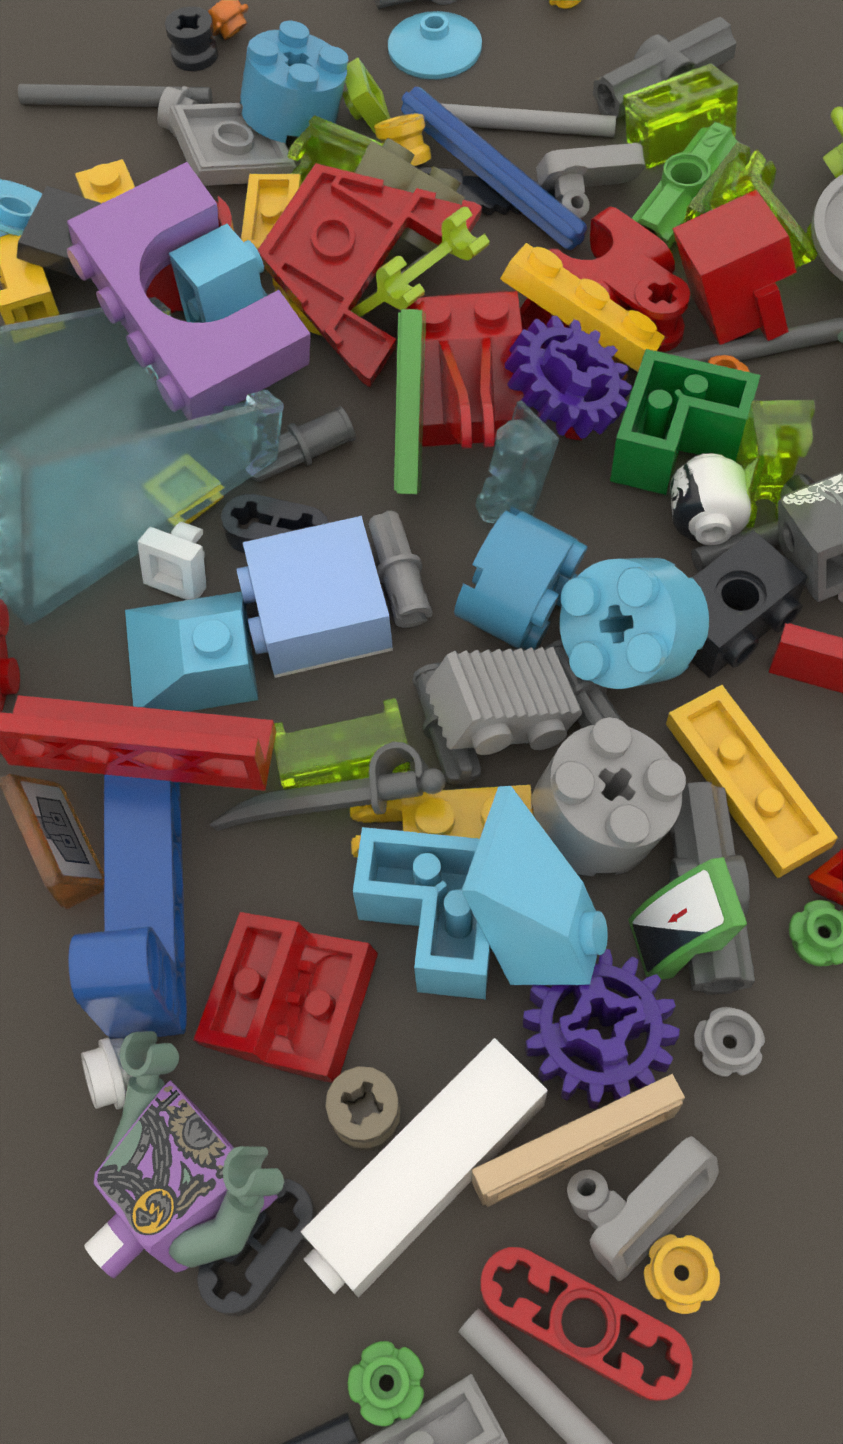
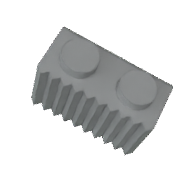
M553 646L546 650L543 647L536 650L531 647L525 651L522 648L512 651L510 648L503 652L500 649L493 652L488 649L481 653L478 650L471 653L466 650L459 654L453 651L446 655L426 684V693L430 694V704L434 705V715L438 716V726L443 727L442 736L447 738L446 747L449 749L475 748L476 753L480 755L499 752L510 744L529 743L534 750L548 749L562 742L567 736V730L582 715V710Z

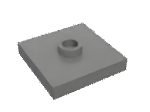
M240 103L170 106L169 122L186 161L204 186L246 184L249 180V174H295L296 164L285 143L274 141L261 135L245 122L242 116L243 106Z

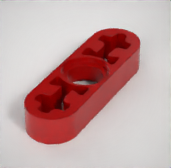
M520 1247L504 1248L492 1255L486 1262L481 1275V1296L486 1308L499 1320L644 1400L663 1401L671 1399L681 1393L687 1386L693 1367L691 1351L685 1339L672 1327L527 1249ZM516 1264L526 1267L529 1270L527 1284L546 1296L549 1292L550 1280H554L565 1287V1290L558 1296L550 1310L547 1330L532 1322V1319L542 1308L539 1305L520 1297L515 1302L513 1308L505 1306L499 1301L502 1287L493 1281L494 1275L498 1270L510 1274ZM575 1300L593 1302L601 1309L605 1317V1334L602 1340L593 1347L583 1348L576 1346L567 1339L563 1332L561 1324L562 1313L565 1307ZM620 1317L633 1323L635 1327L628 1334L626 1340L645 1349L652 1347L657 1340H661L668 1346L665 1359L675 1366L672 1378L660 1376L656 1378L652 1386L648 1385L641 1379L644 1365L624 1352H621L618 1356L617 1369L603 1361V1357L612 1349L618 1339Z

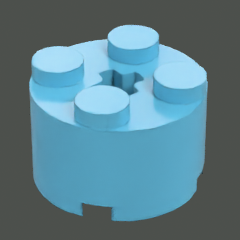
M623 558L600 561L586 568L576 578L569 580L561 592L560 634L564 649L569 657L570 668L582 680H590L603 687L625 689L673 679L681 675L689 667L687 665L691 662L697 650L702 649L708 636L709 611L702 589L693 578H688L681 570L675 567V564L665 559Z

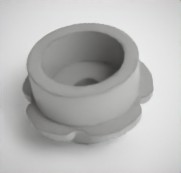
M168 86L160 98L157 114L158 125L170 130L174 137L176 136L169 122L170 106L198 104L196 100L191 99V91L188 87L183 86L179 90Z
M731 1007L713 1010L708 1020L699 1022L694 1033V1045L703 1054V1064L712 1073L722 1077H728L736 1072L740 1076L748 1075L762 1061L760 1049L765 1043L762 1028L751 1015L742 1010ZM732 1037L736 1042L735 1048H726L723 1044V1038Z

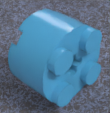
M284 21L280 24L279 30H270L256 35L249 41L240 94V104L243 106L242 116L245 122L261 135L286 143L287 135L303 137L302 145L317 144L329 138L335 130L344 90L349 58L347 53L341 48L331 46L325 41L310 35L309 29L304 24L296 21Z
M511 507L510 512L506 510L499 517L481 546L472 564L477 567L472 579V583L476 587L474 589L463 583L455 605L454 615L517 649L527 650L531 647L534 650L538 649L549 628L550 621L548 619L555 605L562 607L560 600L562 589L569 580L578 576L575 572L588 546L530 514Z

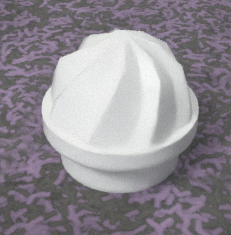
M123 1038L99 1040V1048L81 1053L84 1074L95 1109L114 1104L117 1110L124 1107L128 1081L132 1076L126 1073L120 1061V1049L124 1041Z

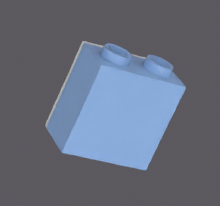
M362 516L243 542L248 566L237 568L238 579L244 603L256 602L259 612L258 617L248 619L256 655L268 652L275 678L393 651L390 617Z

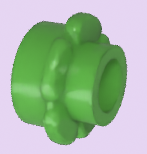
M824 900L807 903L804 906V911L802 913L796 912L789 923V936L794 950L801 959L811 965L829 966L832 964H842L843 910L838 911L833 903ZM821 927L827 928L830 932V937L822 938L818 934V929Z
M379 1341L366 1347L361 1354V1362L353 1365L349 1372L348 1391L351 1400L359 1403L361 1406L360 1412L362 1417L377 1426H390L393 1424L394 1419L399 1417L404 1420L410 1418L419 1409L424 1397V1390L420 1386L424 1370L418 1356L407 1347L395 1348L390 1341ZM384 1375H390L394 1379V1387L387 1392L383 1391L379 1386V1381Z

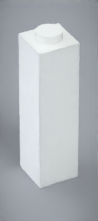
M494 1038L301 1231L303 1236L314 1247L303 1260L333 1294L346 1283L359 1298L472 1181V1169L491 1161L544 1107L548 1090Z

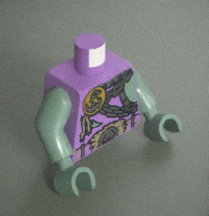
M154 1031L132 1032L125 1037L121 1044L120 1061L123 1069L132 1077L128 1081L122 1117L106 1159L94 1176V1185L116 1214L84 1247L99 1267L114 1279L144 1249L175 1273L184 1271L189 1267L193 1268L237 1255L245 1247L259 1214L278 1198L277 1194L284 1185L283 1175L279 1169H261L264 1159L268 1156V1150L265 1146H240L234 1148L200 1108L171 1080L166 1085L164 1084V1081L159 1076L169 1074L176 1068L179 1063V1053L171 1043L156 1044L157 1035Z

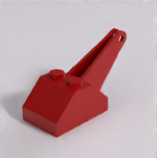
M502 290L422 296L406 309L423 310L426 313L422 447L461 444L462 449L472 448V443H483L485 448L494 447V442L525 440L526 408L522 409L518 405L524 397V393L509 389L507 383L514 373L505 368V363L512 354L509 350L522 332L518 291Z

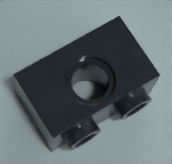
M754 530L692 577L702 589L707 602L709 630L702 649L697 650L691 662L709 678L727 664L736 668L755 651L759 644V638L770 629L777 633L781 632L785 623L791 624L803 607L799 602V598L808 576ZM728 605L738 606L745 611L734 610L728 607Z

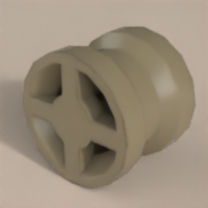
M358 1066L344 1071L334 1079L327 1092L325 1106L334 1133L343 1144L354 1150L371 1151L383 1147L394 1137L400 1125L401 1109L394 1084L386 1074L373 1067ZM366 1091L364 1099H360L354 1104L348 1102V1100L355 1101L357 1098L362 1097Z

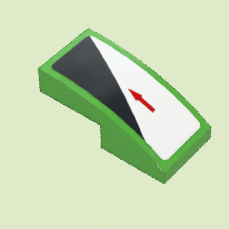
M724 857L710 859L676 878L647 899L628 918L646 978L657 974L661 980L673 978L696 954L722 950L747 925Z

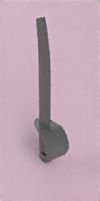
M393 741L383 745L373 755L369 766V778L264 793L237 804L209 825L216 831H220L232 826L263 819L371 804L375 814H385L387 801L419 797L423 795V792L437 794L444 788L446 780L442 771L436 768H428V765L413 747L406 743ZM415 762V770L392 773L400 764Z

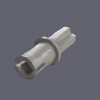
M386 511L383 514L374 515L368 525L380 562L376 570L380 582L384 583L388 593L395 624L402 628L421 625L428 621L427 617H432L433 615L421 581L420 571L423 568L421 558L411 553L402 521L397 512Z

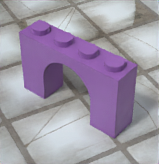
M188 162L67 220L73 246L67 248V254L75 271L83 281L89 278L92 279L99 289L96 292L97 299L107 318L112 324L121 321L129 333L126 336L127 343L138 363L143 368L151 365L160 378L157 380V386L168 407L173 412L181 409L193 427L309 365L310 332L279 290L228 317L207 323H191L170 317L153 305L146 296L153 278L163 268L171 264L170 252L219 228L217 203Z

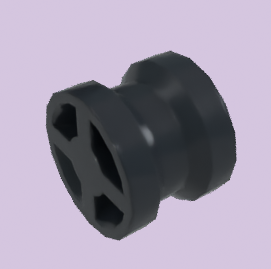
M192 6L182 7L167 16L165 21L166 33L172 42L170 47L172 61L178 68L194 72L204 70L216 62L218 50L216 41L212 37L214 31L212 18L207 10Z

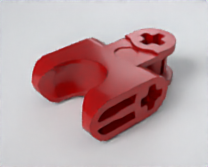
M608 207L591 218L590 248L597 259H575L562 253L559 249H549L561 260L564 269L581 280L590 279L600 284L608 292L610 300L625 310L638 311L650 318L656 325L657 331L665 336L657 350L658 352L670 351L680 344L685 329L684 320L681 315L688 308L690 290L682 278L673 275L675 260L667 244L619 209Z

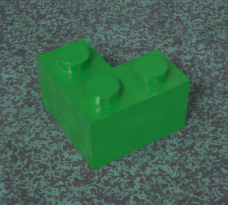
M646 349L616 437L610 481L666 495L680 451L697 455L714 453L737 462L761 375Z

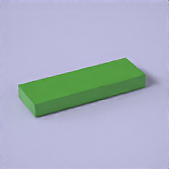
M401 309V312H398L394 490H397V494H418L421 491L426 313L423 310Z

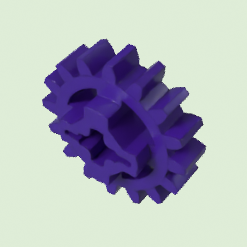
M552 316L546 325L539 319L534 320L528 330H522L509 351L512 354L506 361L505 368L514 373L507 383L509 389L524 393V397L518 405L522 409L534 407L539 411L536 418L538 424L543 425L550 419L556 422L557 433L562 436L570 427H574L575 432L582 439L586 438L592 429L599 435L604 433L609 425L615 422L627 407L628 402L625 398L632 391V385L621 380L629 371L627 365L614 363L612 357L617 352L615 346L603 348L598 343L600 332L594 330L587 334L581 331V325L578 320L574 319L568 328L563 326L558 316Z
M606 949L600 955L598 964L594 966L590 985H551V988L544 985L532 986L530 1000L541 1009L524 1011L522 1027L530 1031L539 1032V1034L526 1040L525 1052L527 1056H545L546 1059L539 1068L538 1077L544 1082L559 1075L564 1080L561 1091V1098L564 1100H569L575 1094L577 1088L587 1091L589 1108L597 1109L603 1092H611L616 1101L630 1094L629 1085L631 1084L641 1089L656 1082L649 1068L660 1072H667L673 1057L660 1046L675 1045L679 1037V1028L663 1024L662 1021L672 1015L676 1005L674 999H655L654 994L661 982V978L657 974L647 977L643 981L635 976L638 959L631 957L621 969L612 966L611 951ZM605 986L616 989L629 998L625 999L606 989ZM573 992V1004L575 1007L573 1013L560 1017L558 1023L552 1024L556 1008L567 995ZM590 1017H598L602 1026L614 1025L610 1039L602 1040L601 1034L597 1029L586 1031ZM647 1032L644 1051L632 1064L628 1065L626 1042L638 1038L640 1033ZM576 1056L593 1065L595 1071L578 1066L569 1057Z

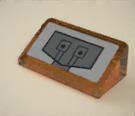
M14 774L1 777L2 783H0V786L45 887L61 907L64 906L67 910L103 892L104 872L65 789L60 784L48 780Z

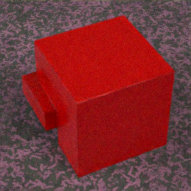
M757 189L672 228L691 296L719 345L760 328L767 341L789 332L780 291L775 282L797 273L790 239Z

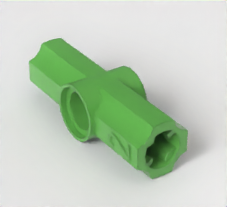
M714 122L708 128H701L682 153L675 154L666 160L663 167L662 180L632 217L634 221L666 243L669 249L676 241L672 228L703 214L706 199L738 158L741 143L735 139L731 128Z

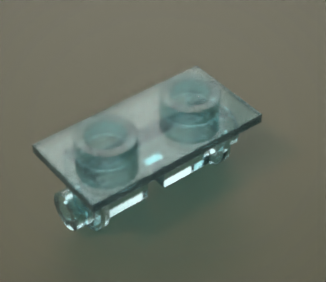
M521 400L516 404L512 420L500 427L496 433V447L488 469L493 476L485 479L482 492L476 499L475 505L479 516L488 523H496L506 510L510 512L511 507H515L533 516L559 442V437Z

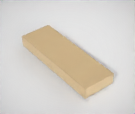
M673 1074L472 1169V1184L482 1206L487 1205L489 1207L674 1118L681 1108L685 1096Z

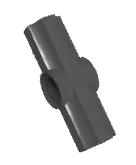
M718 17L672 41L660 34L650 37L640 46L634 56V60L594 80L593 96L598 103L599 112L602 115H612L619 118L659 96L665 102L673 103L678 101L691 89L696 77L734 58L737 42L733 38L731 25L722 17Z
M711 782L687 783L682 791V804L679 815L669 830L674 856L670 863V882L710 859L724 857L745 916L748 913L750 900L748 872L744 858L741 855H735L725 788L714 786ZM747 926L722 950L696 954L688 962L692 991L703 992L706 995L730 994L737 990L752 987L755 977Z

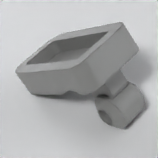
M639 143L548 152L536 167L538 185L546 191L554 187L556 199L582 220L589 210V200L584 194L585 187L621 184L637 178L645 169L643 147Z
M690 1136L684 1139L628 1196L627 1202L615 1191H609L607 1182L600 1173L593 1170H582L574 1174L568 1183L567 1194L574 1212L580 1218L590 1221L591 1226L595 1229L590 1238V1245L595 1259L617 1281L625 1279L649 1254L652 1245L661 1237L666 1236L709 1191L719 1174L718 1160L698 1140Z

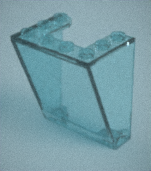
M148 298L160 311L170 316L171 309L158 298ZM101 307L0 326V599L12 609L25 625L37 622L138 554L137 541L149 527L169 533L179 522L187 521L276 461L284 404L268 390L247 394L245 402L223 407L222 412L188 420L181 409L173 412L168 407L158 389L157 380L160 378L151 365L143 368L138 363L127 343L126 336L129 333L121 321L112 324Z

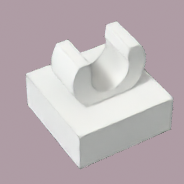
M179 522L171 534L149 527L137 541L143 584L185 600L199 598L207 588L204 566L205 551H203V546L196 544L203 535V529L184 522Z

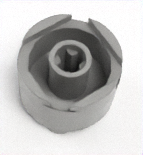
M608 717L600 719L595 725H590L574 732L561 744L533 790L531 809L533 807L535 819L577 874L594 876L596 873L617 872L615 875L626 873L639 865L672 828L681 809L682 791L686 785V776L683 769L676 762L672 761L662 747L653 739L638 730L628 727L617 718Z

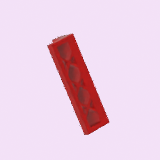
M20 695L17 696L13 714L0 712V753L9 765L266 790L276 737V728L273 720Z

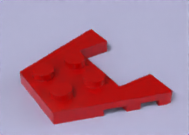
M315 163L258 248V252L267 272L361 382L371 387L395 350L396 338L351 312L406 228L412 229L436 245L442 243V223L445 219L460 208L468 207L472 216L466 220V226L469 232H471L481 216L482 206L467 200H463L461 205L436 199V193L418 188L412 193L384 186V180Z

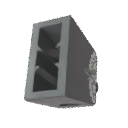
M843 472L817 482L806 474L795 475L784 484L781 490V499L778 501L779 544L787 559L808 576L805 586L817 602H820L843 592Z

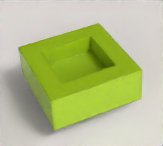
M356 58L347 64L345 80L347 90L343 92L342 96L352 116L356 120L363 117L375 133L374 126L381 121L390 119L382 90L361 60Z

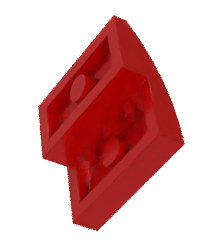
M240 912L193 1041L201 1046L288 1073L333 1083L334 1079L341 1074L378 952L370 943L309 933L296 921Z

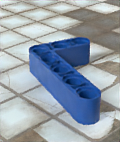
M104 775L105 931L76 934L71 938L69 946V975L76 1002L109 1039H125L132 1032L154 1031L157 1037L183 1035L186 1031L187 998L180 782Z

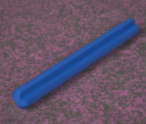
M414 87L410 92L404 93L402 97L403 105L401 107L404 115L423 114L425 120L423 131L565 250H573L577 245H581L587 230L585 222L421 87Z

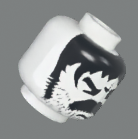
M714 453L702 454L689 460L672 477L670 487L672 519L674 526L681 535L704 545H718L726 542L731 536L740 533L748 524L751 514L748 478L742 466L733 460Z

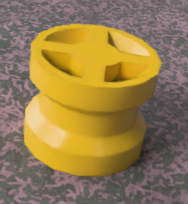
M423 114L397 116L381 121L374 126L376 138L381 140L383 145L386 139L389 138L415 155L410 163L411 165L417 166L431 159L430 146L424 143L422 131L425 128Z

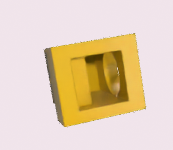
M7 234L0 237V285L3 289L0 290V313L13 342L62 327L63 323L43 267L18 259L17 247L21 235Z

